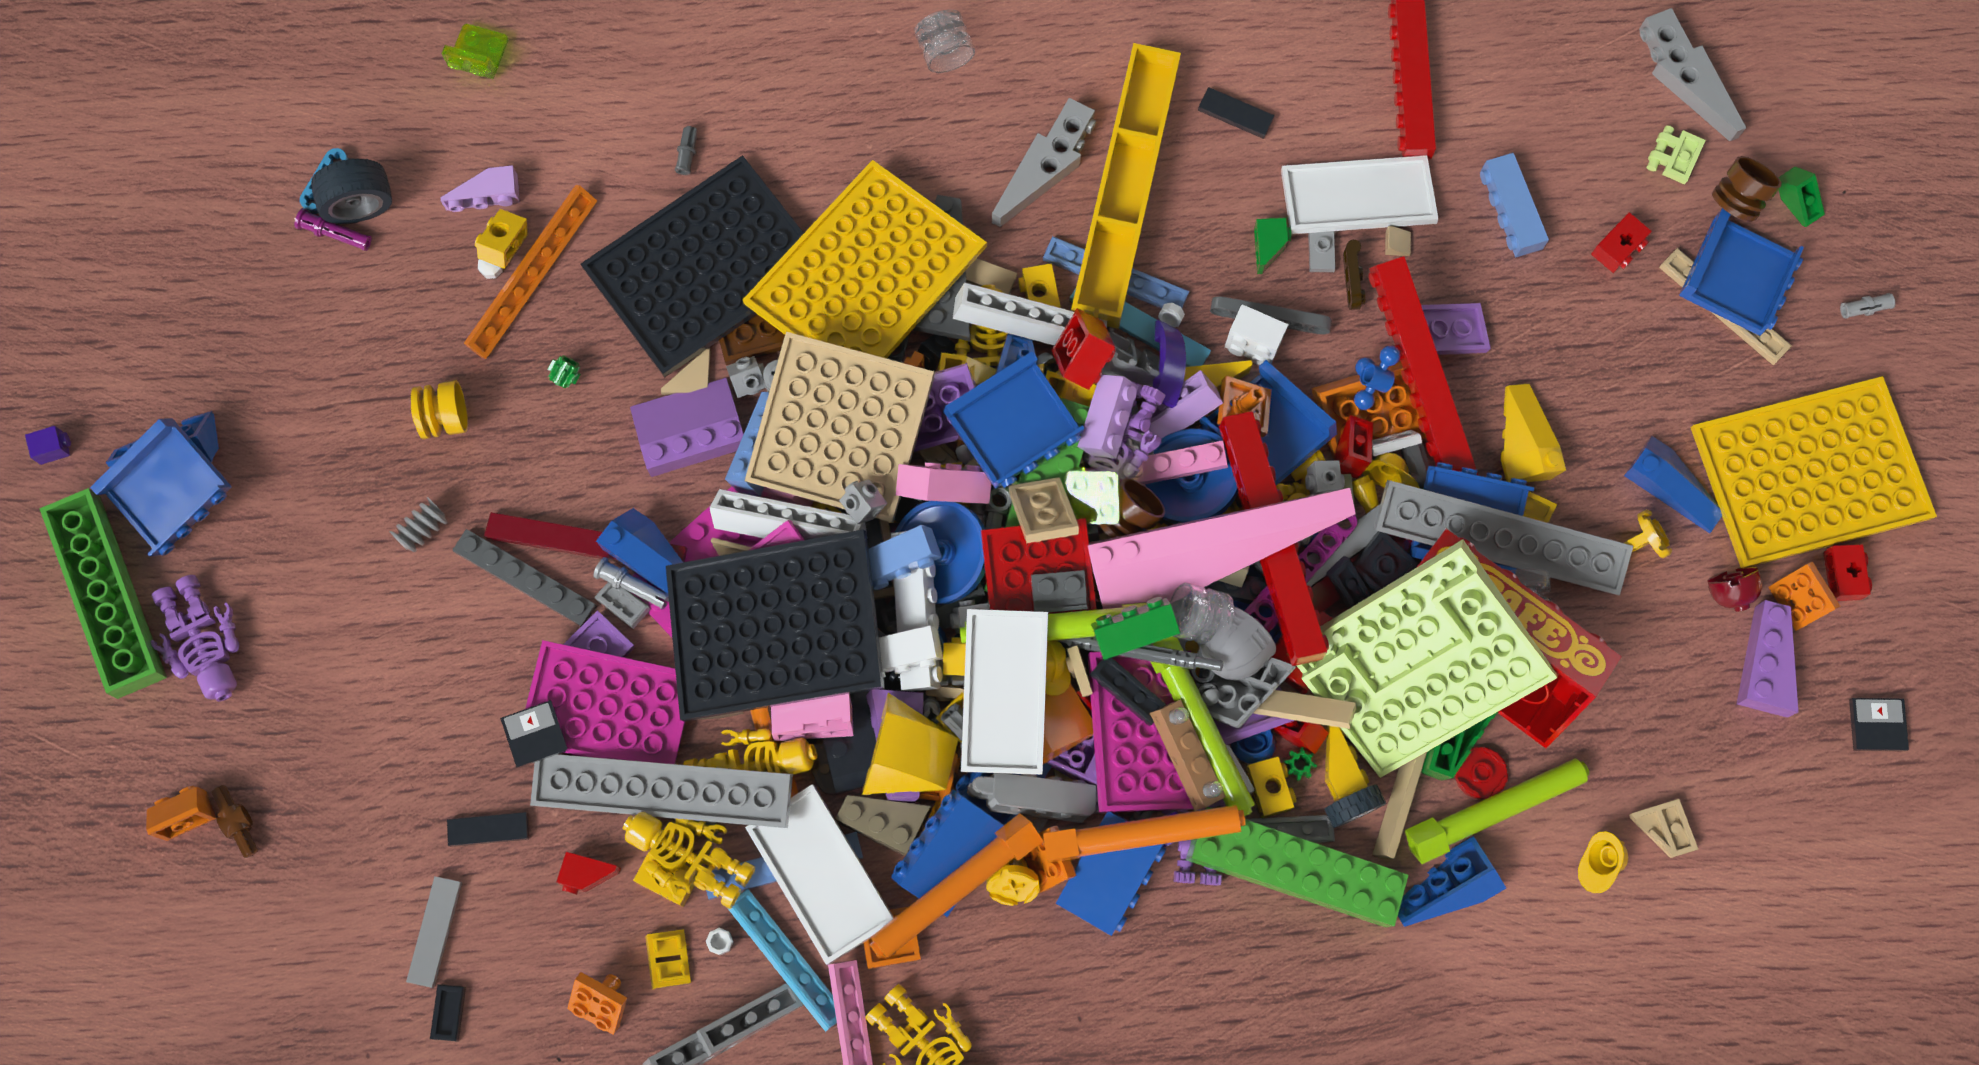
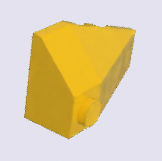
M1530 384L1506 386L1504 398L1506 422L1502 433L1504 451L1501 452V463L1506 482H1511V478L1527 482L1555 478L1566 471L1560 445Z

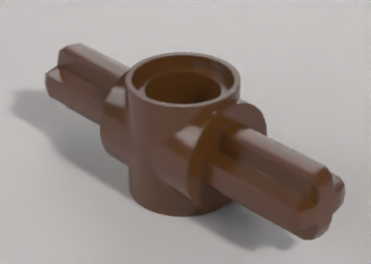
M225 785L216 787L212 791V795L220 809L216 818L220 830L227 838L235 839L244 858L255 855L258 852V848L249 832L253 825L250 814L242 804H235Z

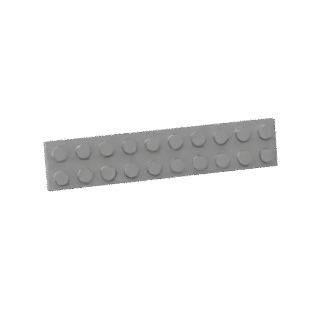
M1390 480L1386 482L1374 526L1376 531L1432 546L1447 528L1456 536L1470 541L1478 552L1492 562L1619 596L1633 550L1632 545Z
M557 754L535 762L530 806L636 815L643 811L654 817L788 828L793 774Z

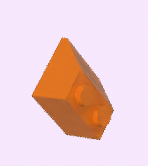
M189 786L180 790V794L175 797H165L154 802L155 806L147 809L146 831L148 835L168 841L215 820L216 816L206 790Z

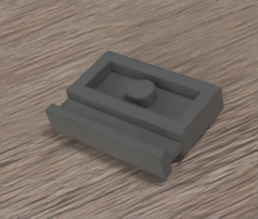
M1084 570L1031 575L1034 612L1087 609Z

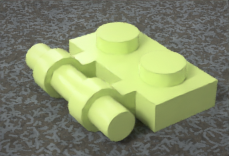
M1665 126L1663 132H1660L1656 139L1657 145L1655 150L1651 151L1648 157L1647 169L1656 171L1658 165L1666 166L1662 175L1685 185L1706 140L1684 130L1679 138L1672 135L1674 128ZM1668 146L1674 148L1671 156L1664 153Z

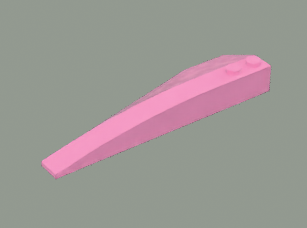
M1350 488L1091 542L1088 544V549L1103 609L1120 608L1122 604L1144 603L1156 597L1167 598L1172 603L1356 514Z

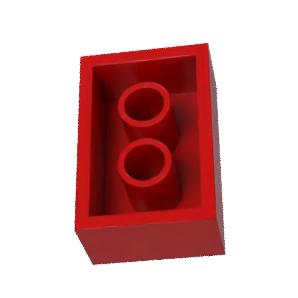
M1077 308L1054 345L1052 353L1062 377L1090 390L1091 386L1100 380L1102 369L1106 362L1109 363L1114 357L1115 345L1102 320Z

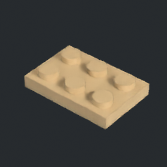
M1060 477L1009 486V494L1026 543L1079 534V526Z

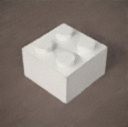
M1241 305L1229 331L1225 348L1236 356L1243 355L1250 358L1257 365H1261L1266 360L1272 364L1288 324Z

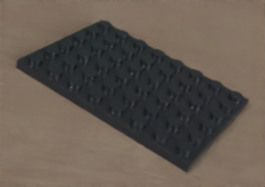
M742 155L595 253L580 265L665 378L757 315V313L743 303V299L804 232Z
M864 529L666 566L681 721L884 688L867 531Z

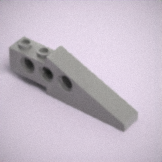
M1672 8L1645 18L1639 30L1641 39L1647 43L1650 49L1652 60L1657 62V66L1652 74L1727 140L1738 139L1746 129V126L1703 46L1693 49Z
M1071 98L1067 100L1047 137L1039 133L1036 135L992 212L993 224L1002 227L1080 166V152L1085 144L1083 139L1087 133H1092L1096 125V120H1094L1095 110ZM1076 128L1078 131L1072 133L1067 129ZM1062 147L1065 148L1067 151L1058 152L1056 151V149ZM1047 167H1052L1055 169V171L1049 173L1046 172L1044 169Z
M786 983L649 1057L642 1065H703L802 1007L804 1004Z

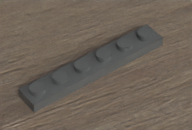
M467 529L452 550L457 555L579 626H582L590 618L597 607L593 602Z

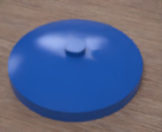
M1185 429L1163 437L1160 445L1153 450V453L1159 454L1223 441L1221 436L1207 430ZM1226 449L1228 468L1144 484L1162 502L1165 509L1163 520L1178 524L1179 522L1185 523L1223 514L1232 505L1239 492Z
M946 501L924 502L904 516L897 526L895 533L908 531L919 525L932 528L942 556L934 561L936 573L933 581L937 592V602L935 604L953 603L971 593L985 574L980 530L986 529L979 517L962 504Z

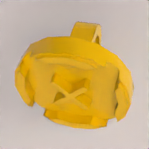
M1646 509L1637 514L1643 533L1624 542V544L1632 545V552L1650 544L1661 558H1665L1672 553V549L1667 548L1670 546V541L1659 521L1656 519L1651 520L1649 516L1652 515V512Z
M1014 858L987 879L986 888L993 900L1001 904L1013 906L1018 905V902L1024 901L1025 904L1035 899L1040 891V882L1037 874L1027 867L1024 858L1019 861Z

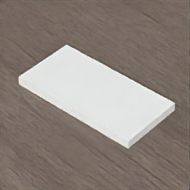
M1427 155L1287 165L1281 168L1291 234L1385 228L1388 226L1437 224L1438 222Z
M967 609L961 772L1042 774L1048 612Z
M810 785L791 798L788 828L755 825L745 827L826 965L831 964L870 939L873 934L894 919L815 785Z

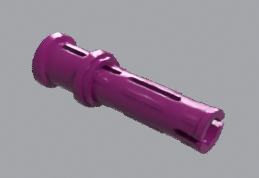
M301 208L295 218L294 226L296 229H306L314 232V235L317 237L325 235L364 251H367L371 245V236L323 220L320 216L309 213L305 208Z

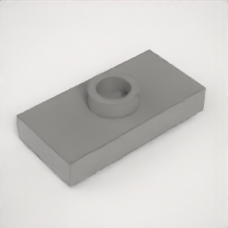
M1334 231L1308 233L1309 272H1334Z
M610 582L595 596L599 603L633 629L651 610L648 605L624 588L615 589Z

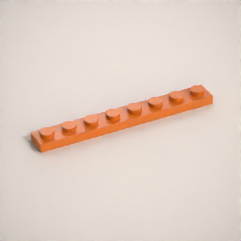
M580 185L574 186L463 343L481 358L487 359L596 204L597 200Z

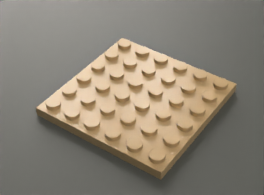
M786 332L745 481L845 509L839 501L846 493L845 488L854 481L859 483L869 479L887 502V505L875 518L894 523L901 496L896 495L899 464L910 465L935 372Z

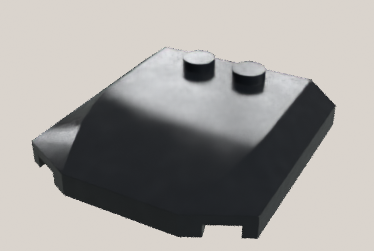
M891 673L885 674V677H883L884 688L879 690H891L887 687ZM897 683L896 686L891 690V691L911 692V691L901 690V685L898 684V683ZM869 691L850 694L854 736L822 738L836 795L864 788L876 745L870 707L866 698Z

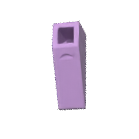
M513 165L488 168L440 197L446 211L450 210L452 212H460L465 208L485 209L492 205L510 206L513 203H519L518 175Z

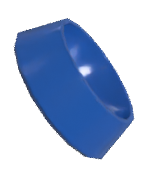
M1269 729L1231 743V748L1238 759L1245 763L1253 764L1272 757L1276 750V739L1273 732Z

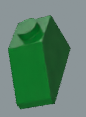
M1793 167L1779 177L1782 183L1779 189L1780 198L1802 226L1807 227L1825 215L1816 174Z
M1286 218L1256 219L1254 240L1257 274H1263L1284 252L1287 242L1291 241V227H1287Z

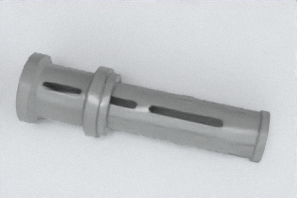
M603 557L595 568L593 577L596 579L602 578L610 582L615 589L624 588L660 607L662 610L667 604L658 598L660 597L669 602L667 593L631 576L627 568H619L611 564L606 557Z

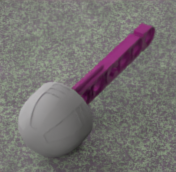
M1355 515L1346 518L1351 523L1350 528L1343 529L1336 523L1323 529L1298 556L1299 561H1302L1305 565L1306 584L1336 552L1342 542L1344 543L1357 526ZM1325 535L1332 536L1335 539V545H1325L1322 537ZM1311 552L1317 554L1320 562L1318 564L1310 563L1307 560V554ZM1267 586L1244 611L1233 606L1223 607L1205 629L1201 640L1202 656L1223 661L1222 671L1212 670L1218 676L1229 680L1246 679L1254 675L1275 654L1276 646L1269 632L1278 623V619ZM1259 607H1269L1272 611V616L1269 618L1262 617L1258 611Z

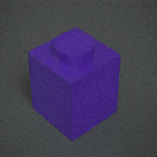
M56 426L25 434L30 458L40 465L70 456L68 448L71 446L70 438L66 432H63Z

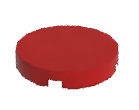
M1488 747L1472 748L1470 750L1471 753L1455 774V779L1458 787L1466 795L1474 799L1485 800L1504 789L1508 780L1507 765L1498 752Z

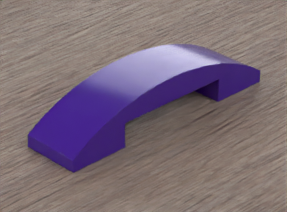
M1158 319L1155 321L1154 341L1160 343L1159 375L1153 379V388L1166 395L1162 404L1173 408L1177 405L1183 386L1186 369V347L1180 331Z

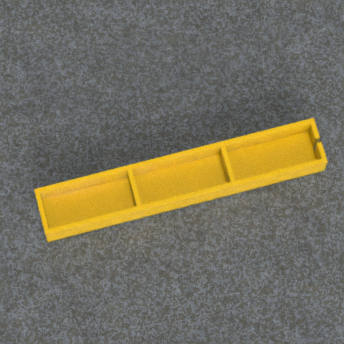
M1133 43L1071 308L1073 312L1079 308L1096 318L1106 320L1107 327L1119 329L1181 56L1179 52Z

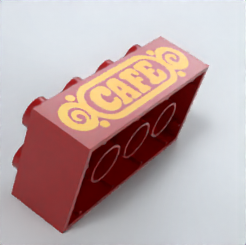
M1446 528L1418 566L1461 540H1464L1557 674V678L1498 711L1501 716L1544 748H1547L1597 697L1622 656L1608 647L1600 636L1589 633L1564 615L1561 608L1555 603L1545 601L1523 585L1514 573L1501 569L1478 552L1470 541L1456 536Z

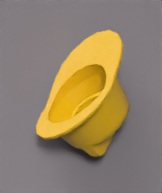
M1388 452L1377 455L1363 472L1364 476L1369 475L1375 484L1385 488L1387 480L1419 488L1416 480L1409 475V469L1405 460L1394 453Z
M1057 640L1047 641L1045 694L1050 696L1063 694L1069 688L1071 681L1070 672L1065 660V648Z
M1604 831L1595 834L1591 838L1580 861L1578 878L1581 885L1589 892L1603 893L1608 890L1614 883L1618 873L1624 870L1628 863L1629 857L1628 851L1624 846L1625 843L1619 840L1613 833Z

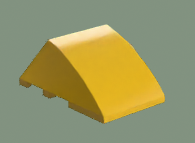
M887 693L881 717L882 721L862 795L946 790L958 738L898 698Z

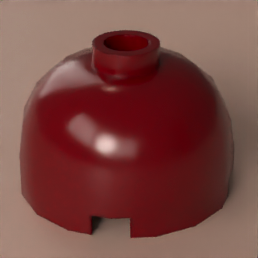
M1757 567L1737 568L1736 572L1730 574L1725 571L1707 580L1712 598L1720 606L1734 608L1736 612L1749 609L1750 603L1758 599L1763 587L1762 577Z

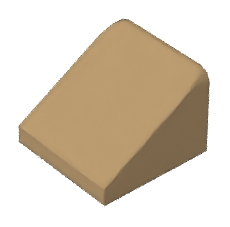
M1388 226L1385 233V255L1410 256L1411 232L1394 226Z

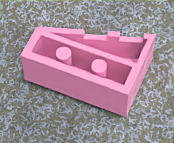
M925 462V466L899 464L896 495L927 501L989 504L991 482L984 471H982V468L977 465H967L966 469H961L962 465L946 463V468H942L940 463Z
M850 694L771 707L772 736L774 741H787L800 737L816 739L854 736Z

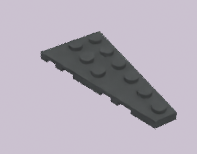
M937 195L935 205L963 225L961 199ZM966 271L915 326L914 331L971 341L969 323L953 319L955 297L963 284L967 283Z

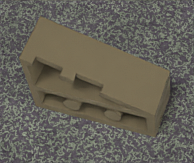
M847 795L835 820L838 824L906 856L911 843L918 838L931 812V807Z

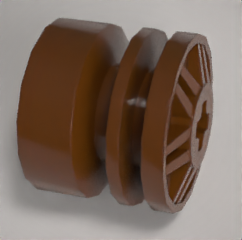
M1739 156L1728 169V177H1723L1719 185L1714 188L1712 196L1718 205L1728 213L1742 220L1752 222L1757 220L1760 211H1763L1766 207L1765 201H1769L1774 197L1782 183L1779 177L1764 164L1749 157Z
M1126 478L1114 489L1112 497L1107 498L1103 505L1096 510L1095 517L1102 530L1109 537L1114 538L1154 528L1164 517L1165 509L1160 499L1144 484L1134 479Z

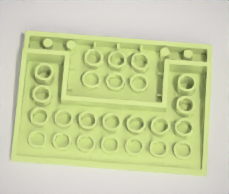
M1464 540L1459 541L1320 626L1322 635L1325 634L1328 639V652L1322 660L1296 665L1303 673L1301 679L1315 696L1356 702V711L1350 729H1341L1380 778L1557 678V674Z

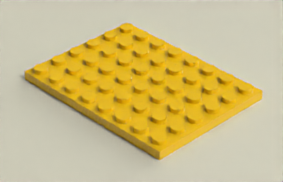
M872 160L745 296L743 303L784 335L786 332L887 359L985 250L987 242Z
M1883 376L1706 421L1691 427L1741 568L1760 565L1928 521L1937 517Z

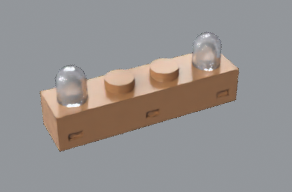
M1178 700L1151 712L1150 715L1194 810L1206 808L1225 798L1223 786L1213 771L1189 719V712L1184 708L1182 701Z

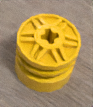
M457 380L439 383L437 395L430 384L424 386V390L421 386L412 388L411 413L421 439H429L431 433L434 437L441 436L442 425L448 435L467 432V409L462 388Z

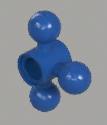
M1386 346L1381 350V363L1379 366L1375 365V362L1368 357H1363L1357 361L1355 370L1360 376L1361 384L1367 386L1365 390L1357 392L1354 397V403L1359 409L1367 410L1373 406L1375 402L1373 393L1375 390L1385 393L1393 386L1394 373L1387 369L1389 366L1397 364L1400 360V352L1396 347Z

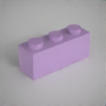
M1201 370L1185 380L1175 407L1169 408L1163 404L1155 405L1156 411L1151 413L1149 431L1162 439L1173 432L1185 429L1223 404L1216 386Z
M1101 375L1086 417L1085 429L1081 433V439L1077 447L1091 456L1117 458L1138 390L1136 384L1124 376Z

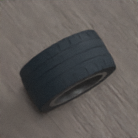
M357 158L334 162L318 170L311 179L316 208L320 217L328 222L336 224L362 222L381 215L392 204L391 190L383 166L374 160Z

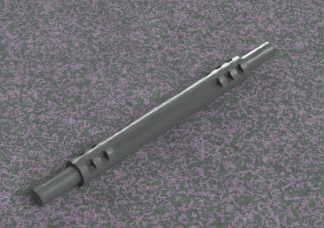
M1095 637L1057 640L1061 643H1067L1069 647L1078 646L1080 649L1100 652ZM1146 645L1118 655L1196 669V667L1222 671L1223 661L1199 657L1197 653L1153 645Z

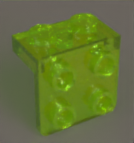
M464 24L455 46L445 45L441 54L448 67L494 79L506 49L508 37L503 33L471 24Z
M1073 467L1068 470L1065 475L1064 485L1065 489H1067V497L1075 518H1086V524L1118 523L1120 520L1119 474L1116 471H1085V467Z

